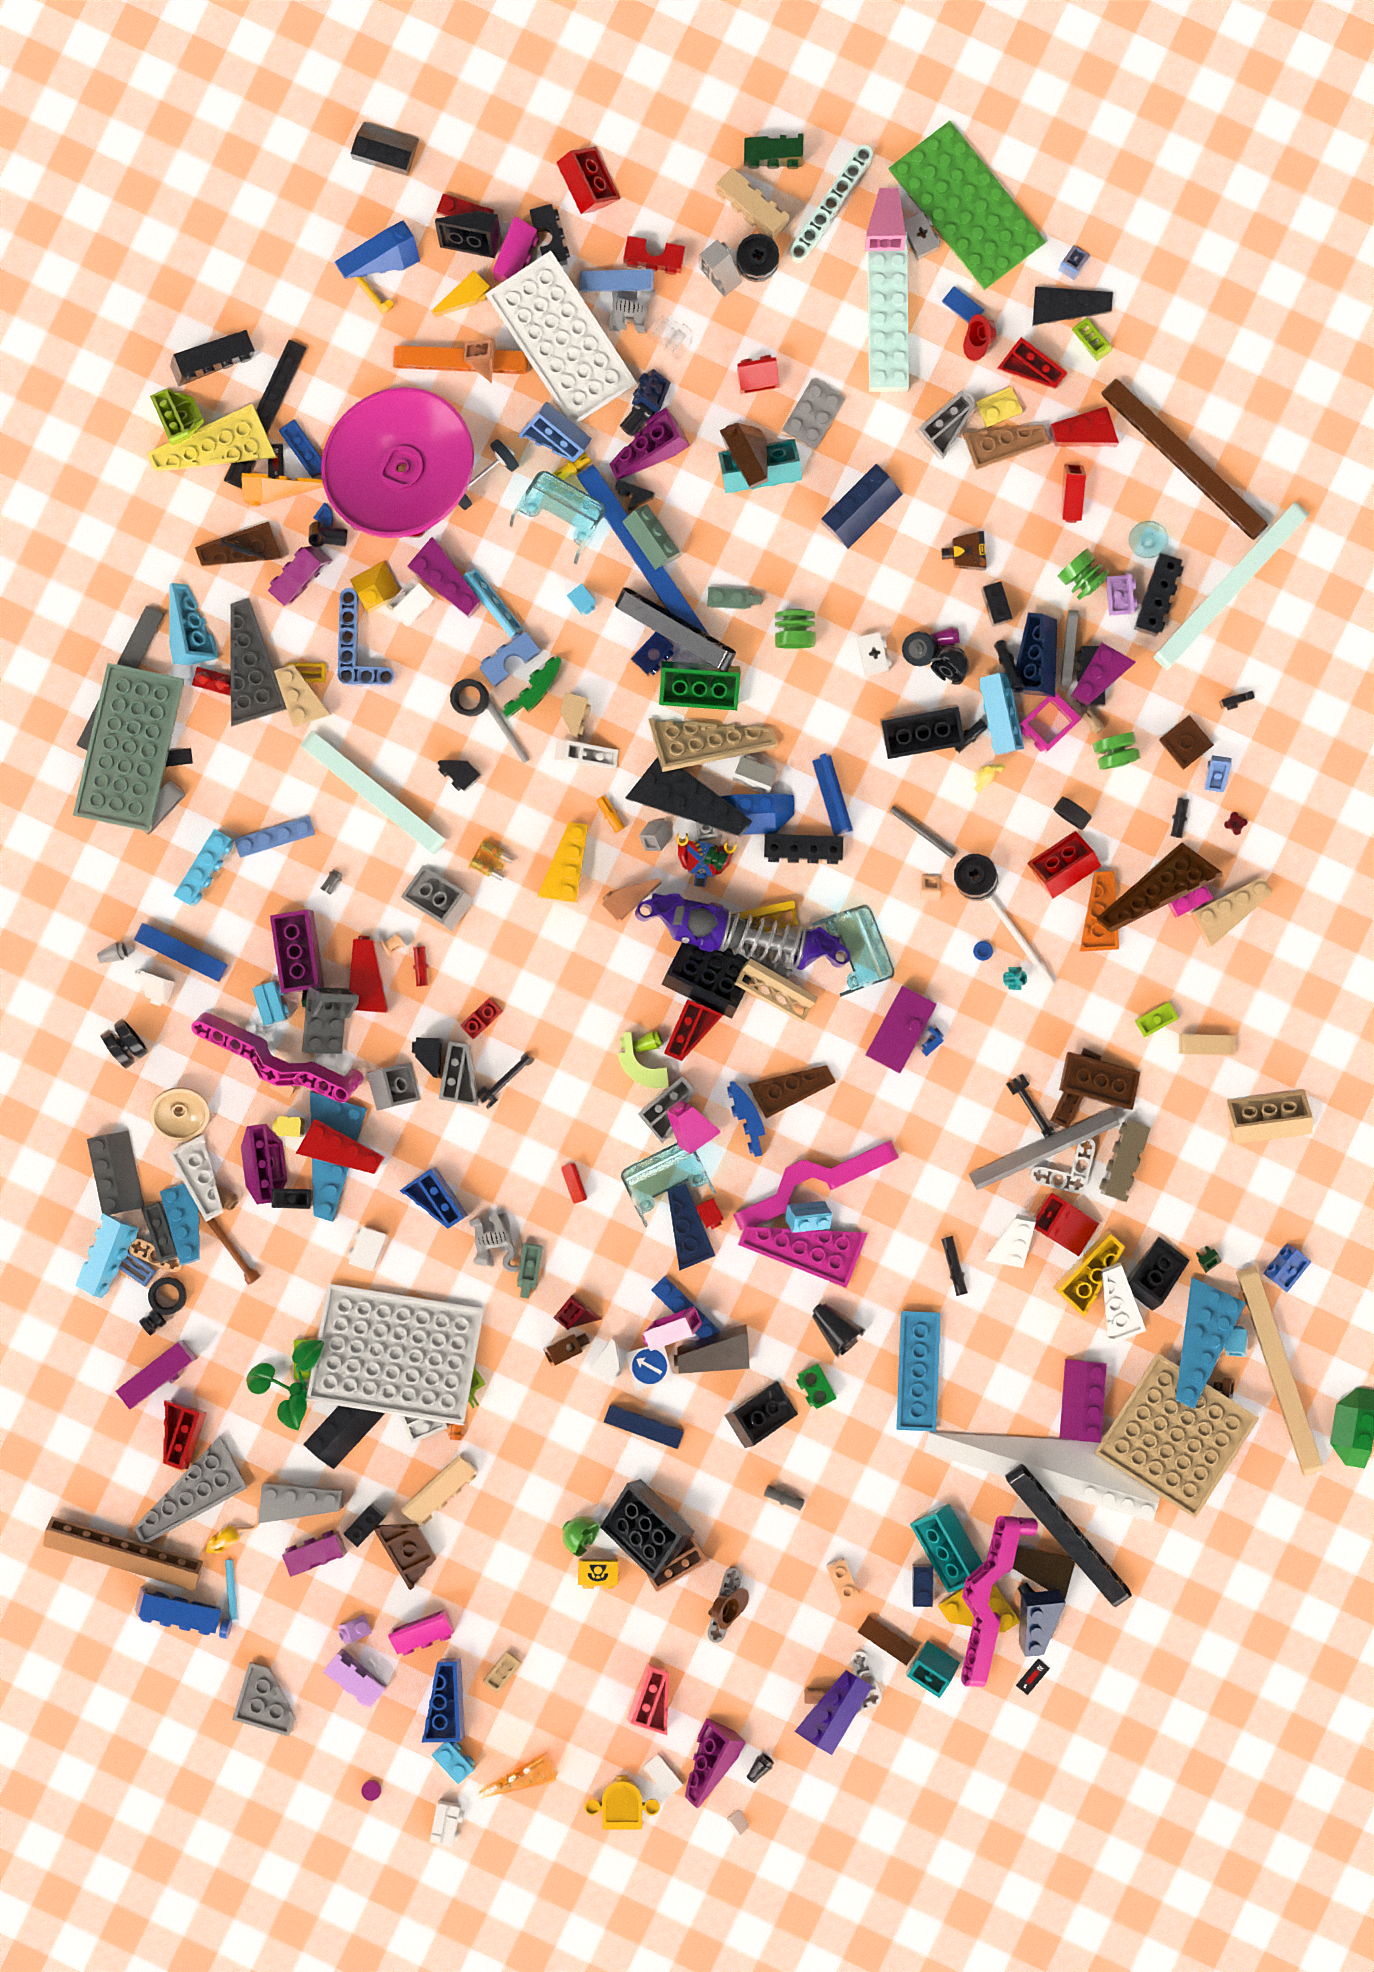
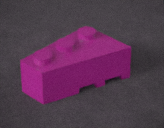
M1102 642L1070 696L1088 706L1130 669L1136 661Z
M333 1530L323 1533L322 1538L315 1540L312 1537L303 1541L304 1545L297 1547L295 1544L285 1548L286 1552L282 1554V1558L289 1576L292 1577L317 1566L325 1565L337 1558H344L347 1551L339 1531L334 1533Z

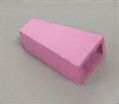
M879 188L866 233L865 251L904 250L906 233L899 188Z

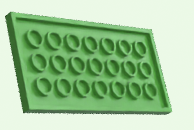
M950 120L888 168L889 172L920 211H923L925 216H929L932 226L984 291L1046 243Z

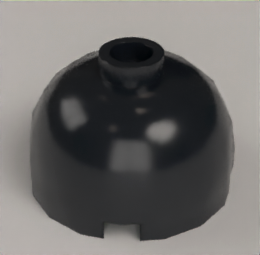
M941 648L930 661L932 662L931 670L943 681L946 678L951 680L953 685H960L969 672L970 663L961 648Z

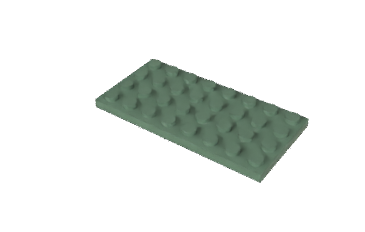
M107 663L73 816L151 832L184 687V678Z

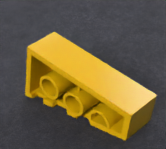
M568 822L537 898L577 904L588 825Z
M1105 1231L1052 1289L1085 1318L1103 1285L1102 1269L1116 1264L1125 1247L1111 1233Z

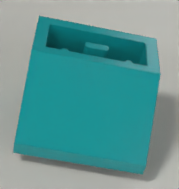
M927 1640L905 1674L908 1678L940 1699L951 1683L960 1662Z

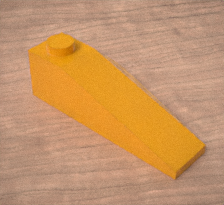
M242 473L243 501L248 503L250 507H260V504L271 503L323 488V480L299 477L295 478V481H291V478L286 476L272 479L268 477V474Z

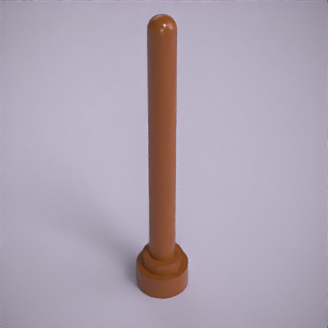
M215 1219L208 1220V1225L244 1272V1281L249 1286L258 1280L261 1275L257 1270L254 1271L253 1268L248 1266Z

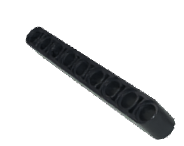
M1020 1464L1005 1475L1006 1481L1113 1607H1118L1132 1597L1128 1586L1025 1465Z

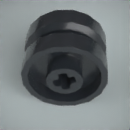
M752 234L744 238L739 244L736 253L737 269L740 274L748 281L756 283L770 279L777 271L779 264V249L775 241L763 234Z
M969 854L963 857L954 869L955 884L959 893L964 898L971 901H983L990 898L996 892L999 884L998 873L994 863L987 856Z
M123 1018L114 1024L116 1033L107 1029L100 1034V1038L108 1051L125 1069H128L135 1063L132 1054L137 1058H142L149 1053L143 1041Z

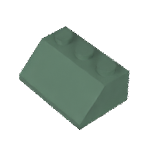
M648 504L635 509L622 521L655 570L682 556Z

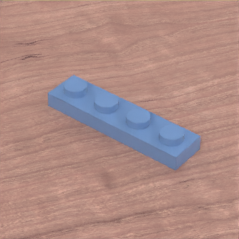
M310 816L236 838L234 841L239 857L244 858L314 836L315 832Z

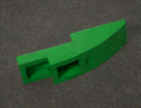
M559 656L557 658L551 657L545 662L546 666L542 670L536 669L532 672L528 680L532 688H525L519 693L520 697L517 700L513 701L512 699L503 706L505 709L502 712L507 719L511 718L523 707L529 713L546 696L560 670L562 660Z

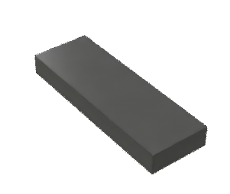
M161 1202L141 1208L159 1263L163 1264L178 1258Z

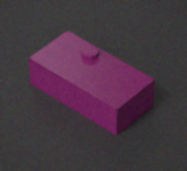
M307 909L270 915L281 994L308 991L309 987H324L313 910Z
M901 986L864 1056L900 1074L937 1004Z
M184 1340L179 1341L115 1392L128 1409L131 1410L168 1381L170 1384L180 1378L179 1373L198 1358Z

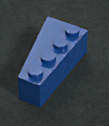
M140 1587L134 1609L140 1621L152 1623L153 1620L160 1622L159 1625L165 1627L176 1625L179 1626L180 1630L184 1631L195 1629L198 1630L199 1634L207 1636L210 1633H216L221 1609L217 1606L198 1601H192L191 1604L188 1603L189 1600L178 1596L170 1599L163 1592L147 1593V1588Z
M442 1658L436 1665L433 1689L429 1700V1709L421 1743L461 1742L465 1738L461 1658Z

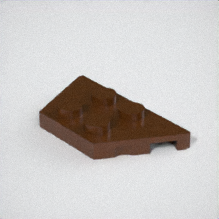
M418 1524L375 1525L374 1531L408 1589L412 1590L417 1580L425 1574L427 1567L431 1566L436 1560V1554Z

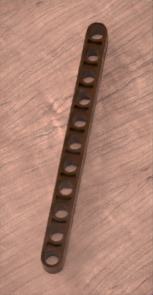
M1115 378L1101 392V395L1249 538L1255 540L1268 527L1267 522L1118 379Z

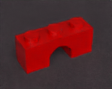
M627 235L623 263H626L628 267L638 268V266H642L655 272L657 269L664 270L669 275L681 274L685 246L666 243L665 250L661 255L652 256L646 251L647 239Z

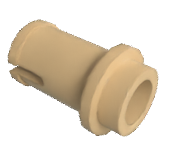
M1090 708L1087 710L1088 715L1084 713L1081 717L1091 727V732L1098 734L1105 728L1103 725L1104 721L1101 722Z

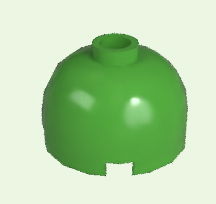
M578 1516L571 1521L568 1520L562 1528L564 1531L562 1535L564 1546L575 1556H582L587 1551L585 1549L587 1544L592 1545L600 1529L599 1523L587 1516Z

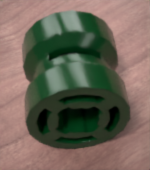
M711 846L703 863L706 865L713 864L712 866L721 872L729 854L717 852V848Z

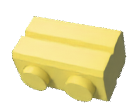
M279 1116L273 1122V1132H276L277 1136L303 1137L304 1118Z

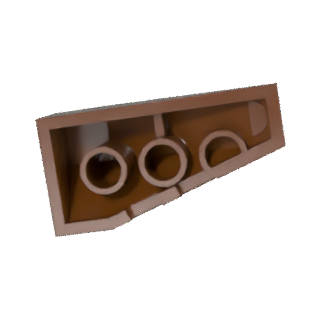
M738 422L719 430L728 453L749 488L752 489L767 482V440L762 431Z

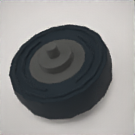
M917 631L911 633L905 638L902 645L903 657L913 666L922 667L930 664L932 657L937 652L936 641L926 632Z

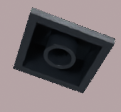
M416 1037V1041H412V1053L415 1054V1058L434 1078L440 1079L442 1039Z

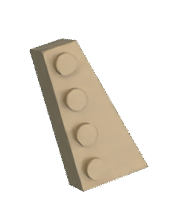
M731 167L716 183L717 195L723 200L726 198L731 203V208L737 213L741 212L745 216L746 222L751 226L755 225L759 229L758 232L760 234L767 235L774 240L788 225L789 214L785 211L781 213L777 207L778 205L772 200L767 202L763 192L758 188H750L752 186L751 183Z
M1263 876L1190 914L1207 947L1211 948L1273 893Z

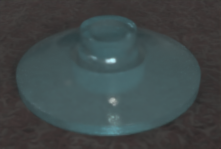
M1144 521L1137 524L1131 530L1128 539L1129 546L1132 552L1141 558H1154L1165 550L1168 543V535L1165 528L1159 523ZM1147 540L1152 541L1150 545L1145 544Z

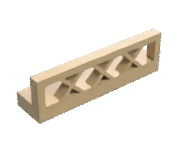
M751 958L743 966L735 985L801 1023L805 1021L810 1008L818 999L814 994ZM744 975L750 977L753 984L748 985L742 981ZM759 986H766L770 994L765 995L762 993ZM781 995L785 997L787 1004L779 1003L776 996ZM794 1005L804 1008L802 1015L795 1012Z

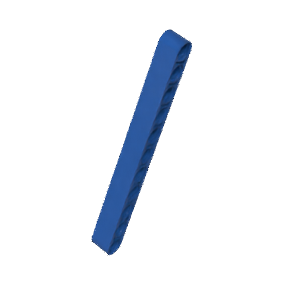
M592 464L578 473L576 476L665 608L708 634L664 567L662 566L655 570L622 522L628 517V514L596 467Z

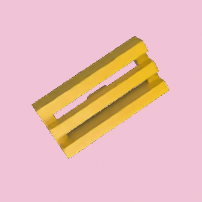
M286 663V666L293 664L296 667H321V671L299 672L302 675H321V678H305L308 683H326V663Z

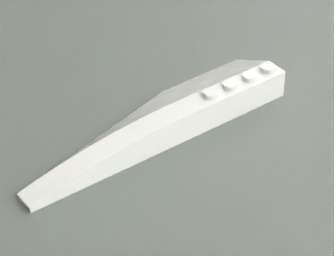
M929 1432L923 1452L1001 1477H1005L1011 1470L1023 1464L1047 1491L1151 1523L1154 1521L1160 1500L1158 1494L1094 1454L1100 1444L1097 1442Z

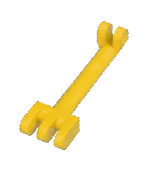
M363 277L354 278L382 315L393 308L391 300L382 303Z

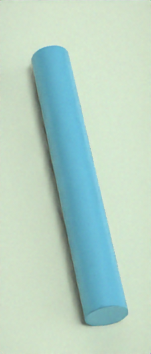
M233 1559L225 1560L229 1619L235 1620L237 1619Z

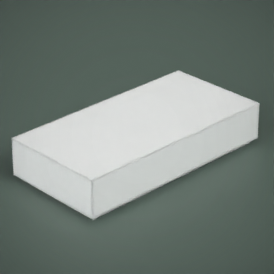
M659 1754L643 1765L646 1772L668 1798L683 1786V1783Z

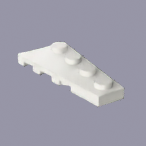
M203 1135L169 1152L168 1155L204 1220L207 1222L223 1213Z
M1119 1262L1102 1269L1107 1339L1109 1345L1142 1333L1146 1329L1121 1263Z

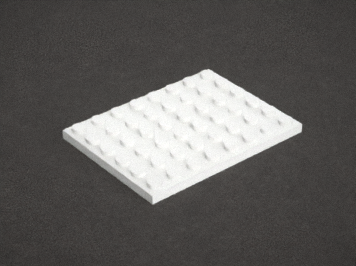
M328 1284L317 1339L322 1340L324 1346L317 1363L312 1368L306 1400L464 1426L484 1309Z

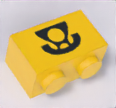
M579 1559L578 1585H582L583 1589H594V1586H602V1589H614V1586H618V1559Z

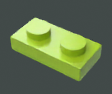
M1167 1002L1134 1022L1143 1038H1146L1179 1018L1170 1002Z

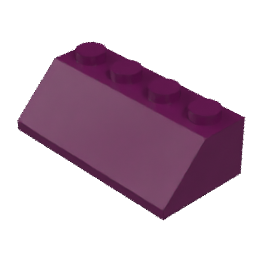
M1065 1359L1059 1438L1101 1443L1107 1363Z

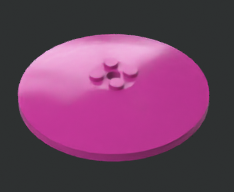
M401 387L386 389L357 402L335 424L327 439L322 456L321 474L323 487L335 511L355 529L381 538L412 536L438 524L461 501L473 473L474 445L468 426L461 415L449 402L440 396L417 388ZM400 465H407L405 471L398 472V467Z

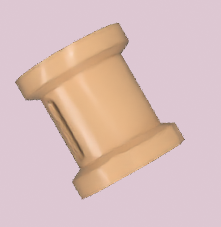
M397 932L385 942H380L389 957L399 948L406 947Z

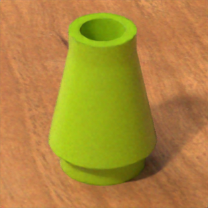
M652 1030L633 1042L636 1053L660 1049V1046L663 1045V1040L658 1030L655 1032Z

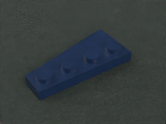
M686 1183L667 1190L679 1271L716 1255Z

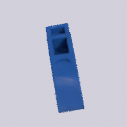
M734 1081L729 1082L730 1086L727 1087L729 1098H733L734 1105L731 1106L733 1118L737 1117L738 1120L746 1119L747 1123H743L745 1135H750L751 1142L747 1143L749 1153H754V1157L763 1156L758 1136L766 1135L759 1113L748 1095Z

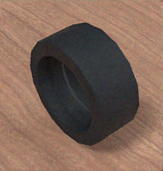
M462 679L451 689L450 703L453 709L461 715L468 717L478 716L488 706L489 692L479 681ZM468 686L475 687L480 693L479 703L473 709H465L459 702L460 692Z
M1063 796L1053 808L1061 818L1081 830L1086 827L1092 818L1081 806Z
M172 1277L158 1279L151 1285L148 1292L150 1306L157 1313L163 1315L178 1312L185 1305L187 1299L186 1288L183 1283ZM165 1284L173 1285L179 1293L178 1302L168 1308L162 1307L156 1300L157 1290Z

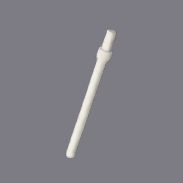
M992 895L986 899L1034 964L1038 975H1042L1050 987L1054 985L1056 981L1048 972L1049 968L1040 961Z

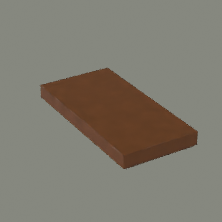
M1067 1052L1059 1091L1123 1109L1133 1110L1140 1072L1080 1054Z

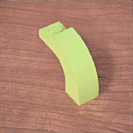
M623 1032L624 1037H620L621 1049H625V1052L618 1053V1058L625 1073L633 1081L645 1087H669L667 1067L649 1069L639 1064L634 1056L632 1033Z

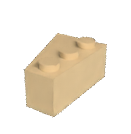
M292 664L274 670L293 727L331 715L295 665Z

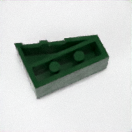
M799 133L797 138H787V135H780V138H769V136L744 138V166H748L749 169H758L759 166H767L768 169L787 167V169L791 170L802 167L804 133Z

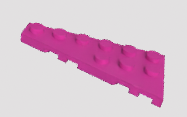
M744 1226L737 1245L847 1288L867 1233L825 1230L792 1233L791 1229Z

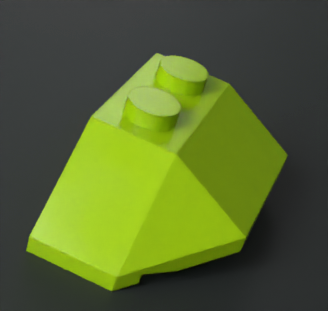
M169 388L150 395L171 446L189 439L203 424V418L193 397L180 392H173Z

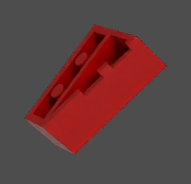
M687 999L664 1054L682 1062L721 1019L723 1014Z

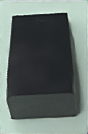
M272 1188L271 1208L310 1209L311 1189Z

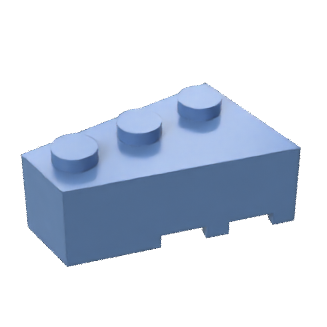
M547 401L525 424L518 435L522 439L526 437L534 441L535 445L539 447L543 445L552 449V453L572 462L585 451L592 439Z

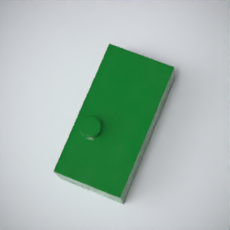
M662 661L659 705L737 711L741 674L740 666H730L728 671H723L712 664Z

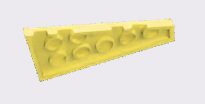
M253 404L197 429L189 439L182 443L171 446L169 442L147 453L155 472L277 458Z

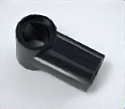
M642 402L633 406L630 414L619 425L631 437L655 414L654 411Z
M315 521L309 525L308 542L313 547H321L324 544L345 547L348 529L326 527L324 523Z

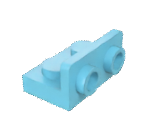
M444 1742L431 1756L459 1784L470 1773L475 1771V1761L470 1755L467 1754L465 1756L462 1753V1747L458 1742Z

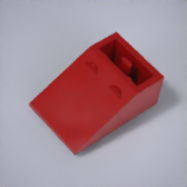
M1051 1192L1047 1194L1034 1215V1218H1036L1034 1229L1078 1257L1099 1225L1097 1221Z

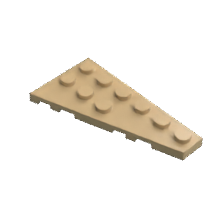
M648 719V725L662 772L777 748L773 730L769 727L748 726L747 728L735 727V725H728L727 727L717 726L714 723L687 721L685 723H673V720L659 722L655 721V719Z

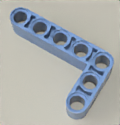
M345 588L339 596L338 679L345 686L390 687L396 680L392 669L388 667L357 666L359 597L353 589ZM347 594L354 595V600L351 603L344 601V597ZM347 613L354 615L351 622L344 621V616ZM346 633L353 634V639L350 642L343 640V636ZM351 652L353 654L352 659L344 661V653ZM351 672L352 678L349 681H344L342 679L343 673ZM363 673H372V678L369 681H363ZM390 673L391 679L388 682H383L381 680L382 674Z

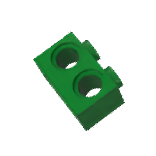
M818 1363L797 1373L799 1378L796 1379V1382L801 1390L805 1388L808 1394L805 1398L810 1408L814 1406L817 1410L837 1399ZM808 1373L816 1375V1381L812 1384H808L805 1381V1376ZM817 1391L825 1392L826 1396L823 1401L815 1400L814 1395Z

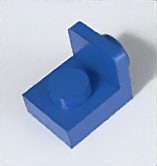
M932 1027L927 1029L935 1039L932 1041L929 1038L921 1045L924 1049L920 1052L925 1057L944 1042L942 1039L944 1035L937 1027L935 1029Z

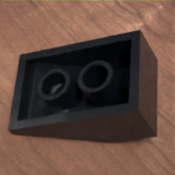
M476 211L435 219L440 248L490 258L496 257L502 243L497 214Z
M1157 1237L1127 1277L1133 1297L1150 1310H1155L1164 1303L1190 1260L1162 1238Z
M776 1381L734 1407L724 1416L745 1449L758 1444L797 1416L798 1413L779 1382Z

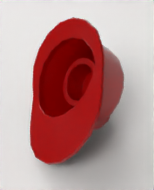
M980 314L974 315L970 319L963 343L964 354L970 361L980 360L985 355L988 345L992 344L995 340L996 327L993 320H987L985 316Z

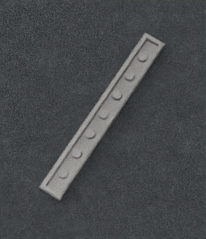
M1110 1108L968 1175L975 1189H982L1120 1125L1119 1121Z

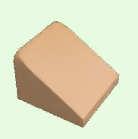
M921 875L920 898L939 900L941 895V876Z

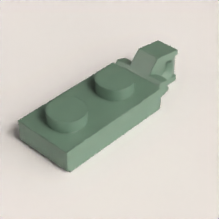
M708 587L707 607L746 610L751 609V605H761L762 596L752 595V591L747 589Z
M522 1243L517 1275V1287H521L520 1298L529 1299L530 1289H535V1285H537L543 1248L541 1245Z

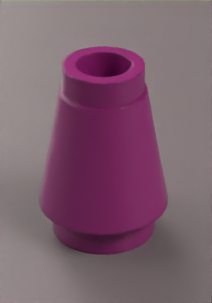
M951 626L930 634L937 645L955 646L956 643H960L958 627L953 628Z

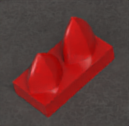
M196 667L192 686L227 696L231 695L230 675Z

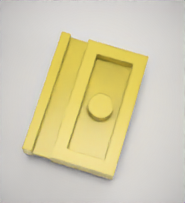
M1012 386L975 402L986 429L1023 413Z

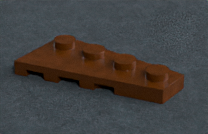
M269 521L224 537L225 541L235 544L237 540L238 544L252 548L256 553L264 554L265 559L255 555L248 556L237 551L233 553V548L225 545L220 547L222 538L195 547L202 567L282 559Z
M825 1065L749 1083L748 1085L767 1119L836 1082L828 1066Z

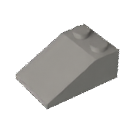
M423 865L401 895L403 900L451 932H453L474 902V899L466 892Z

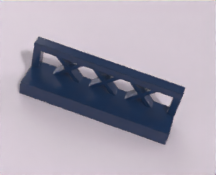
M611 1403L603 1422L677 1450L684 1434L682 1429Z

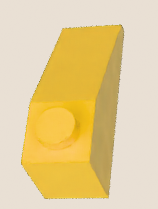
M473 270L432 309V313L435 317H439L477 305L480 301L484 302L488 299L485 294L491 288Z

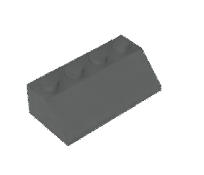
M129 1131L88 1138L87 1144L102 1213L113 1215L144 1208Z

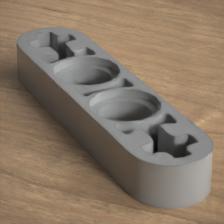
M1068 610L1060 683L1062 686H1071L1078 624V611Z
M730 1567L725 1571L718 1596H721L725 1590H730L733 1593L739 1589L742 1574L738 1568ZM733 1571L739 1576L738 1579H734L732 1584L736 1586V1589L724 1586L725 1583L729 1584L730 1577L727 1575L728 1573L732 1574ZM711 1617L707 1633L708 1639L713 1643H720L725 1638L727 1629L720 1628L719 1633L722 1635L714 1639L711 1631L716 1630L717 1624H713V1621H717Z

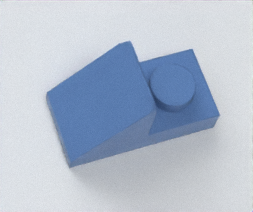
M1212 755L1211 760L1207 764L1204 790L1224 793L1232 758Z

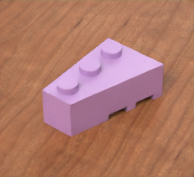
M342 1648L323 1671L330 1679L338 1683L344 1691L354 1695L357 1698L356 1700L364 1707L366 1705L371 1707L387 1687Z

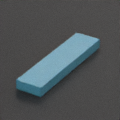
M476 568L462 576L510 638L524 630L523 626Z

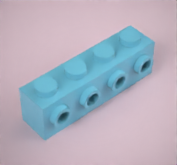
M996 673L979 678V688L984 699L983 707L988 719L987 727L991 733V746L995 755H1003L1025 749L1013 691L1006 673Z
M214 828L173 896L191 907H194L195 904L198 905L203 897V890L208 888L213 881L212 876L214 872H218L223 864L222 859L231 852L234 840Z

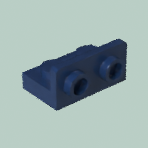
M652 369L648 373H643L638 379L639 385L633 392L634 398L631 404L636 406L642 402L657 413L661 410L671 382L655 369Z

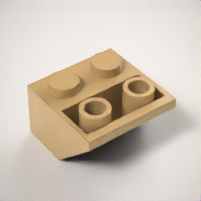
M565 692L560 713L574 740L578 741L579 736L583 737L586 726L583 722L585 717L589 718L592 707L589 704L588 698Z

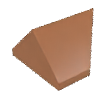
M491 338L465 342L463 361L467 362L492 384L495 340Z

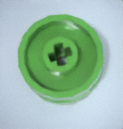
M1134 732L1112 736L1092 743L1095 754H1108L1097 760L1099 770L1123 767L1141 759L1139 749H1126L1137 742Z

